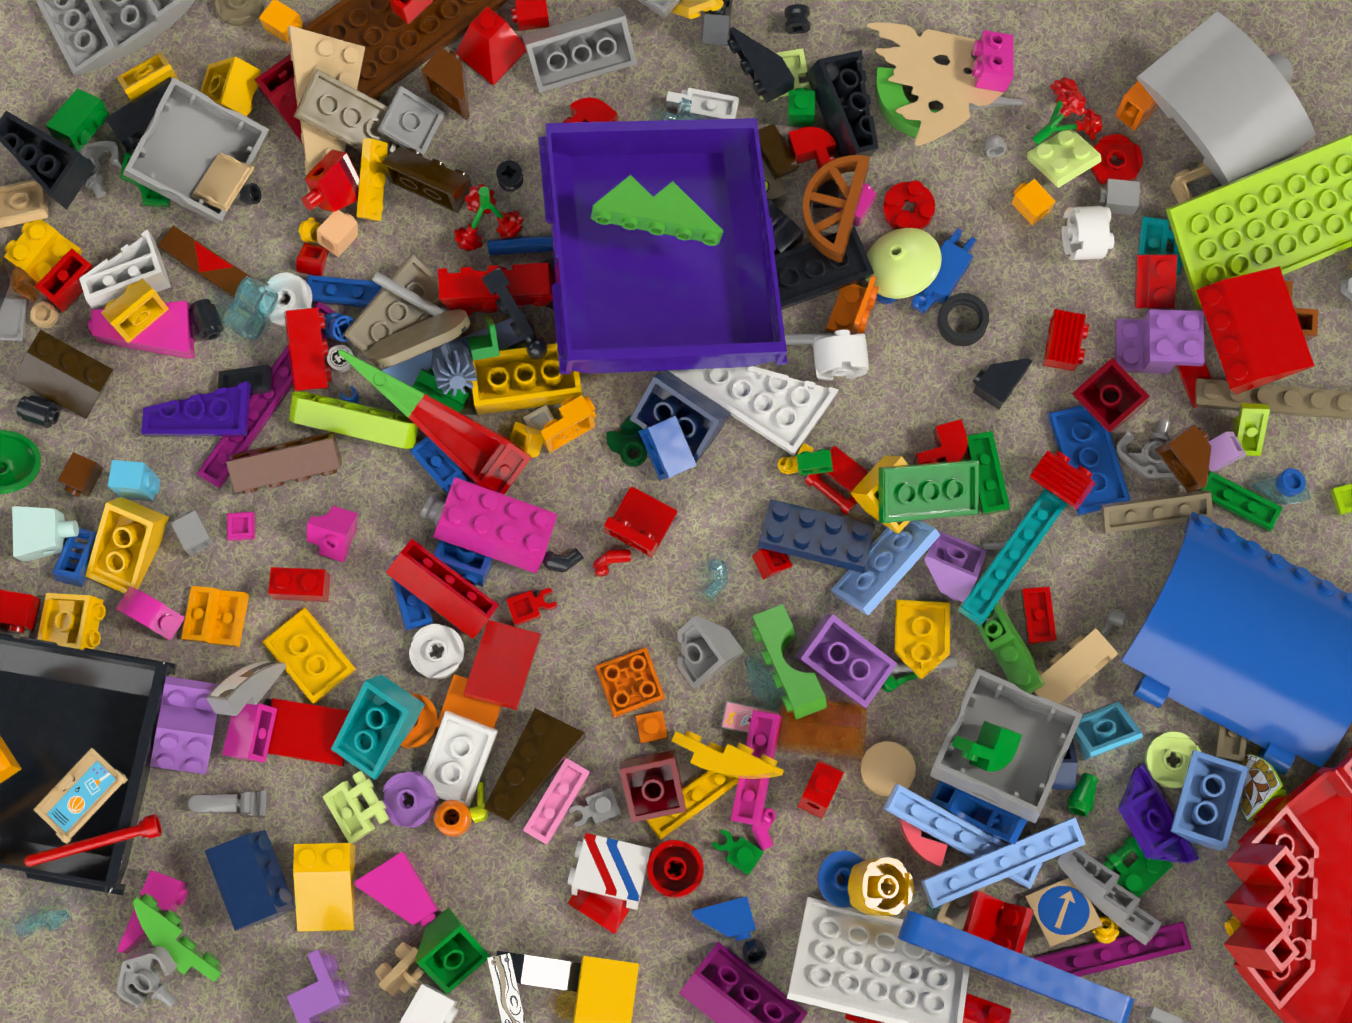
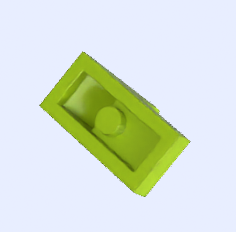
M1241 403L1238 417H1233V432L1247 456H1261L1270 413L1268 404Z

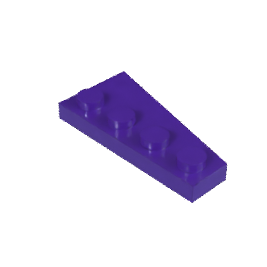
M244 382L235 387H224L216 389L215 392L203 395L196 394L187 399L172 400L143 408L141 434L144 436H247L251 384Z

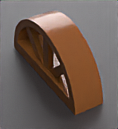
M850 155L830 161L813 175L804 193L803 223L809 240L823 255L840 263L843 261L869 170V156ZM854 172L850 188L843 179L842 173ZM833 178L846 200L816 192L826 181ZM811 202L843 209L815 225L810 215ZM840 222L834 244L820 234V232Z

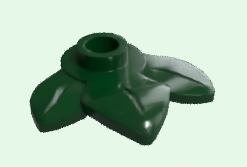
M629 415L622 423L620 432L608 431L606 440L610 450L619 454L625 465L638 467L645 462L648 452L639 433L643 428L631 421L632 415ZM636 450L639 455L637 458H630L629 452Z

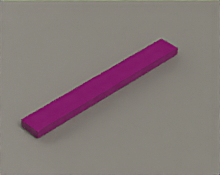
M319 301L314 307H318L319 313H323L324 316L335 312ZM321 330L322 340H325L327 336ZM288 345L272 366L271 393L256 394L250 397L247 436H223L197 472L198 476L218 489H221L230 476L226 464L228 456L249 449L293 386Z

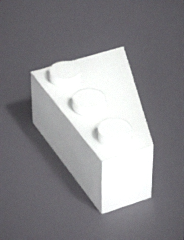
M148 229L132 245L126 244L122 247V252L109 261L107 259L79 278L85 299L93 310L105 309L107 303L113 299H118L125 293L126 288L131 283L138 282L142 278L156 293L171 287L158 246Z

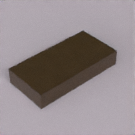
M774 123L759 129L761 156L775 180L797 171L799 165Z

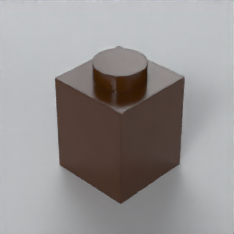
M73 452L58 481L65 486V492L75 497H79L80 494L89 497L103 468L97 462Z

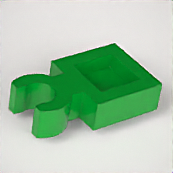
M722 829L720 833L727 838L726 844L719 845L713 842L712 846L718 851L729 852L725 860L749 876L764 852L742 836L737 843L734 842L732 835L727 830Z

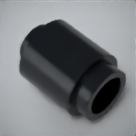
M201 299L191 304L190 316L198 336L205 338V340L218 338L224 327L215 304H212L210 299Z
M33 395L29 397L23 396L17 405V415L22 417V420L45 428H50L52 424L55 425L60 417V410L56 403Z

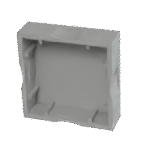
M173 77L123 175L219 225L226 211L204 203L203 199L197 200L192 198L193 192L219 153L226 154L250 165L269 129L236 111L218 105L207 95Z
M977 668L956 719L935 760L930 776L1036 823L1083 714L1047 698L1029 694L1015 684ZM984 721L1022 734L1012 761L1006 767L996 772H987L969 764L970 759L961 756L962 750L952 746L955 736L977 742Z

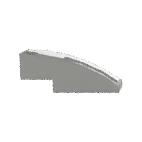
M259 661L249 664L226 677L206 698L215 714L237 716L246 704H258L284 671L286 665L282 662Z

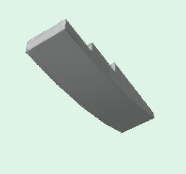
M1078 848L1064 853L1058 859L1057 864L1075 886L1123 930L1144 945H1147L1158 932L1162 922L1138 908L1141 899L1117 884L1120 877L1118 874Z

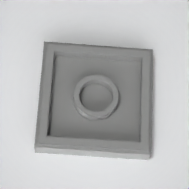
M400 86L376 132L407 150L409 148L415 149L424 156L446 112Z

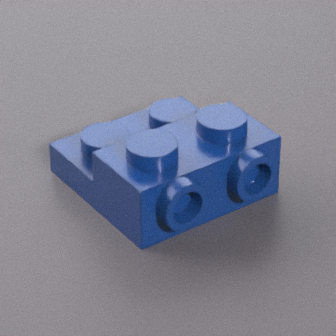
M440 540L434 553L435 557L474 586L483 587L492 567L493 558Z

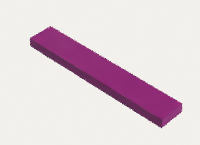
M1184 921L1161 926L1147 945H1144L1128 934L1117 937L1111 943L1096 942L1033 959L1081 977L1192 948Z

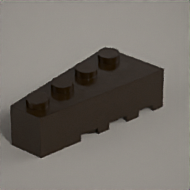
M535 708L484 809L512 823L538 791L549 781L563 764L564 760L568 759L576 747L586 738L585 732Z

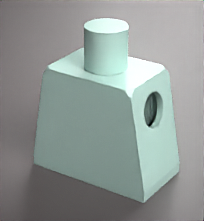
M12 507L13 557L22 562L61 553L65 545V538L75 537L79 534L77 521H65L64 514L56 509Z

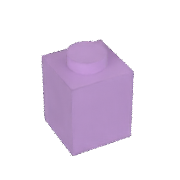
M1225 432L1209 441V444L1212 446L1209 464L1210 471H1219L1246 456L1234 432Z

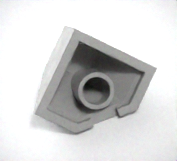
M697 615L692 617L677 631L678 642L681 643L678 669L693 690L729 666L744 653L728 629Z

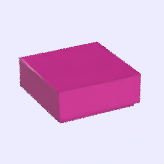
M227 513V540H255V513Z

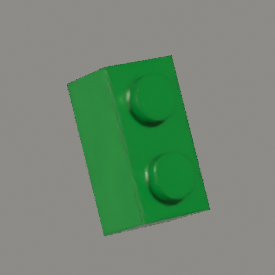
M819 449L817 452L804 451L796 454L799 476L833 472L830 450Z

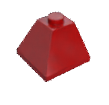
M488 6L469 25L456 51L461 60L493 86L526 53L523 42L508 23Z

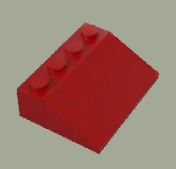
M1280 266L1224 279L1196 290L1229 388L1236 395L1315 367Z

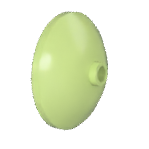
M917 228L896 229L883 235L870 247L866 254L874 272L872 276L877 277L875 286L879 287L878 294L892 299L910 297L923 291L936 278L942 262L941 250L936 240L929 233ZM869 277L868 279H866V281H867L868 284H869V281H870V278H871V277Z

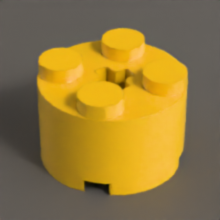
M874 858L864 860L853 866L849 876L848 893L850 903L854 908L866 915H897L912 900L914 894L913 878L904 868V864L897 859Z

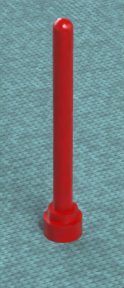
M157 814L145 816L142 821H139L138 825L28 855L24 859V864L31 867L141 835L143 838L148 837L149 839L162 836L160 820Z

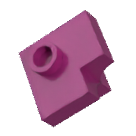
M332 505L326 515L320 517L311 516L307 523L306 542L319 545V555L344 563L357 531L358 513Z

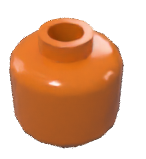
M451 799L444 801L438 806L435 811L434 821L438 830L444 835L459 837L469 830L472 825V816L470 809L464 803Z

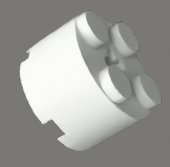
M1083 206L1068 207L1063 218H1068L1067 226H1062L1065 255H1071L1068 258L1069 260L1103 259L1108 249L1114 247V235L1110 233L1109 228L1111 221L1110 208Z
M838 330L831 337L820 336L813 338L815 370L818 379L829 381L833 380V376H846L847 379H851L868 373L869 360L865 334L850 335L849 330Z

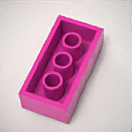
M454 477L433 537L537 573L544 559L558 514Z

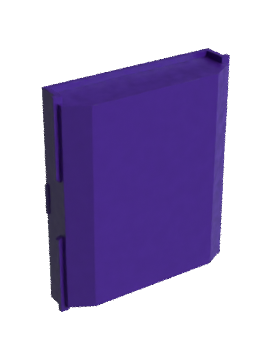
M757 118L546 123L544 137H538L545 221L551 224L556 283L552 285L560 374H571V370L596 374L752 367L775 361L776 365L787 364V348L774 256L776 247L772 218L769 217ZM630 175L653 197L673 181L724 232L718 245L709 246L701 241L691 239L680 240L675 236L665 234L654 235L649 231L640 229L628 230L614 224L602 225L591 219L592 208L596 202Z

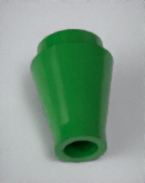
M1089 773L1082 774L1075 789H1073L1066 800L1068 811L1081 817H1087L1089 812L1093 811L1096 786L1099 780L1096 776Z

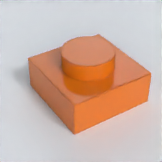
M663 711L636 716L641 744L668 739Z

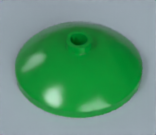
M0 430V494H7L21 490L35 480L41 468V455L34 442L26 436L13 431Z

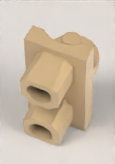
M402 942L394 953L401 961L394 968L385 962L375 970L377 977L381 981L378 985L393 997L400 990L406 993L412 986L419 990L421 983L418 980L425 972L415 961L418 949L415 946L411 947Z

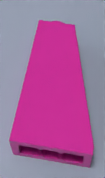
M187 301L165 303L169 310L129 343L124 340L101 314L104 309L91 310L92 319L88 320V330L90 335L99 343L187 359L195 358L193 321L190 316L191 308Z

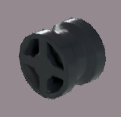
M794 4L785 8L784 15L787 18L785 31L787 33L801 34L810 30V22L808 21L810 8L808 6Z
M506 160L497 167L496 176L499 186L503 190L513 192L522 186V169L517 162Z

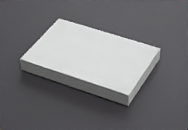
M445 711L423 771V775L432 782L440 799L446 801L451 799L459 800L470 808L498 730L450 711Z

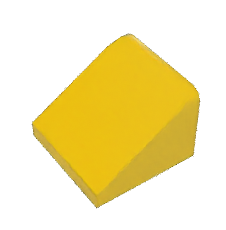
M519 422L514 423L510 441L532 457H538L543 445L540 430Z

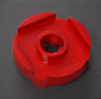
M1119 134L1108 135L1099 140L1094 149L1101 154V162L1090 168L1096 181L1106 185L1108 179L1134 181L1143 165V155L1140 147L1136 143L1134 145L1129 141L1128 137ZM1114 155L1117 156L1118 160L1123 161L1119 166H1114L1110 163Z
M914 180L898 183L886 193L883 215L886 222L892 228H917L923 230L931 222L935 213V200L929 189L923 186L920 181ZM905 202L915 204L913 213L902 209L905 206Z

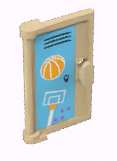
M91 748L33 810L57 832L56 835L62 842L68 844L75 833L120 785L124 784L128 779L120 771L115 770L97 751Z

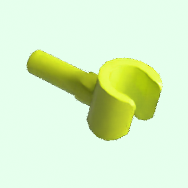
M479 782L477 788L478 806L470 808L474 823L484 821L488 817V813L484 809V782Z

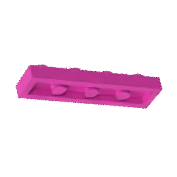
M753 710L746 746L754 749L752 755L761 759L762 754L774 759L782 716ZM739 778L731 821L760 826L770 778Z

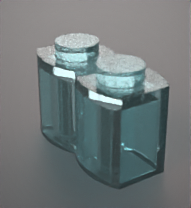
M246 276L238 285L235 300L228 306L224 314L223 323L240 336L256 340L265 328L267 317L277 304L278 293L260 280Z

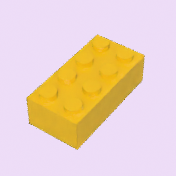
M557 343L547 344V353L540 359L531 358L525 347L499 351L500 356L474 360L473 364L477 381H472L474 386L472 390L476 412L478 415L545 405L562 404L570 397L575 396L577 398L581 395L583 396L580 372L571 370V374H560Z

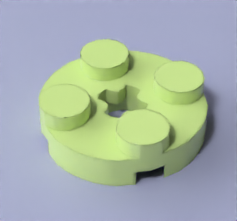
M1167 732L1151 741L1145 752V765L1155 782L1161 786L1171 789L1182 788L1192 751L1201 752V750L1186 734ZM1171 753H1175L1176 758L1181 760L1180 763L1175 765V768L1171 767L1170 763L1166 761V758L1170 757Z

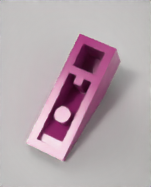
M150 870L141 895L148 893L159 902L157 906L166 912L169 909L175 912L178 906H182L188 896L186 886L188 883ZM135 908L117 949L118 952L129 954L148 937L140 924Z

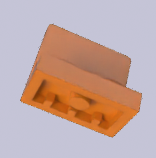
M871 276L867 288L852 284L840 289L826 327L827 331L834 333L838 330H849L850 335L864 334L869 320V310H873L879 287L875 286L877 277Z

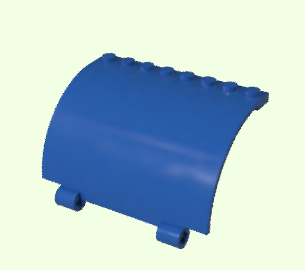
M1192 511L1186 521L1185 536L1169 576L1145 622L1121 659L1125 664L1144 673L1139 679L1133 695L1157 708H1160L1165 699L1169 697L1262 747L1258 757L1266 760L1276 772L1285 775L1292 766L1295 755L1322 768L1352 723V593L1342 591L1332 582L1312 575L1307 569L1289 563L1281 555L1272 554L1263 549L1258 543L1238 536L1232 529L1223 528L1214 523L1209 517L1198 515Z

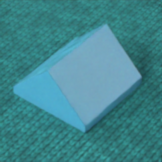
M1119 701L1082 715L1074 734L1084 761L1136 742L1143 737L1142 732Z

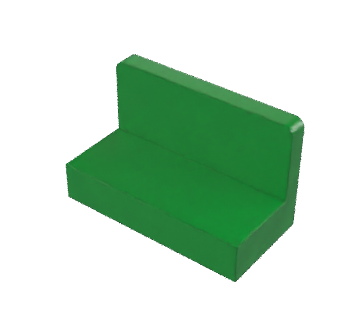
M489 313L484 314L487 334L466 338L468 350L473 361L500 356L495 324Z

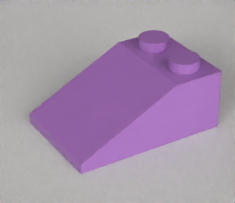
M824 614L793 658L811 673H815L817 677L863 708H867L897 665L894 660L833 614Z

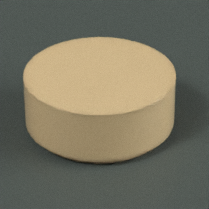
M41 301L32 307L30 318L37 327L43 329L50 328L58 320V311L50 302Z

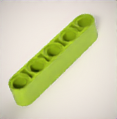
M296 391L292 393L288 419L293 423L404 449H411L416 444L418 427L406 415L309 392Z

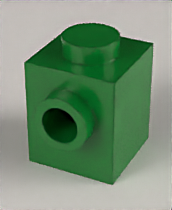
M806 88L789 90L787 126L813 127L815 91H809Z

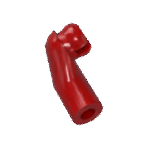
M629 549L606 551L594 560L592 568H595V575L598 577L607 576L609 574L608 566L611 564L630 562L631 552Z

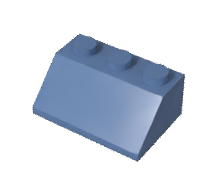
M1193 750L1170 831L1192 843L1216 851L1227 849L1249 767Z

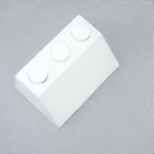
M421 984L399 1023H452L458 1013V1009L455 1008L458 1001L428 984Z

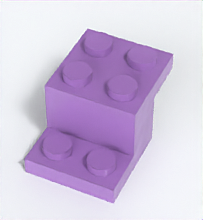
M1150 309L1143 320L1116 319L1115 361L1126 372L1169 374L1175 365L1203 366L1205 363L1204 312Z
M166 676L150 767L206 774L217 714H215L206 697L218 684Z
M317 949L307 955L318 982L287 996L298 1023H326L325 1021L320 1022L319 1018L350 1003L347 997L351 995L346 981L344 979L340 980L336 970L340 969L335 955L333 953L329 955L328 951Z

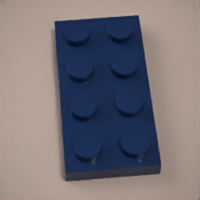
M770 499L758 547L864 573L876 524Z

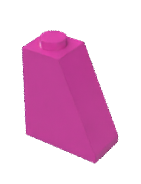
M403 851L354 882L360 890L414 926L419 924L422 927L427 926L436 918L435 914L440 911L409 857Z

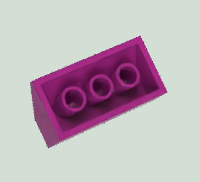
M717 942L679 992L716 1023H802L808 1014L793 1000L787 999L784 993L720 942Z

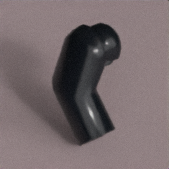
M575 548L565 556L554 554L553 551H547L542 562L548 570L563 573L567 572L584 558L578 549Z

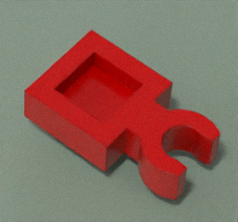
M551 588L543 589L537 597H534L532 590L506 599L515 626L541 618L540 609L554 610L558 607L556 601L552 603L544 601L547 595L553 594Z

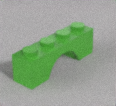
M781 604L753 615L754 626L751 627L753 637L756 643L761 641L764 647L761 650V654L765 664H771L774 672L771 673L776 688L782 687L785 696L781 698L786 711H792L797 720L827 708L825 694L815 673L797 671L784 660L786 648L795 639L794 627L784 605Z

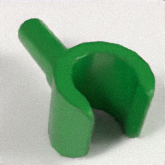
M913 672L896 680L890 674L881 687L885 692L890 693L900 685L919 677Z

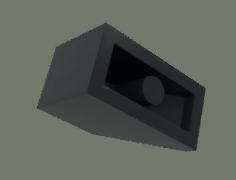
M1025 358L990 364L986 371L981 369L973 380V383L976 384L973 393L1000 410L1029 369L1032 360Z

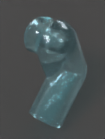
M712 559L709 562L708 569L712 572L713 581L703 591L712 601L727 586L729 581L728 567L723 560Z

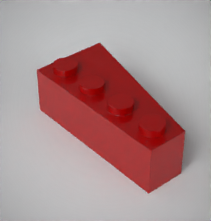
M549 263L513 264L512 270H507L506 267L498 265L488 266L486 271L472 270V267H461L460 273H448L447 268L438 269L439 300L448 309L464 310L468 316L472 315V312L479 311L483 313L497 312L499 307L495 301L499 297L497 294L493 296L490 294L482 281V277L500 267L509 282V286L506 288L519 309L523 308V305L530 304L546 306L549 302L553 301L552 285L555 284V271Z

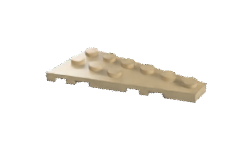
M288 26L291 60L293 61L295 75L294 84L297 107L316 68L357 90L365 51L364 46ZM300 120L301 140L305 154L304 164L307 175L332 149L345 152L346 144Z

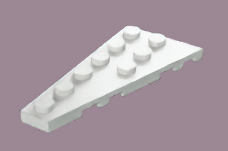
M754 366L668 370L731 413V416L792 456L799 450L839 391V389L822 387L810 381L789 378L788 375Z

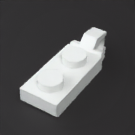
M693 88L682 90L681 94L668 91L666 98V107L678 109V113L683 116L699 119H736L739 98L736 96Z

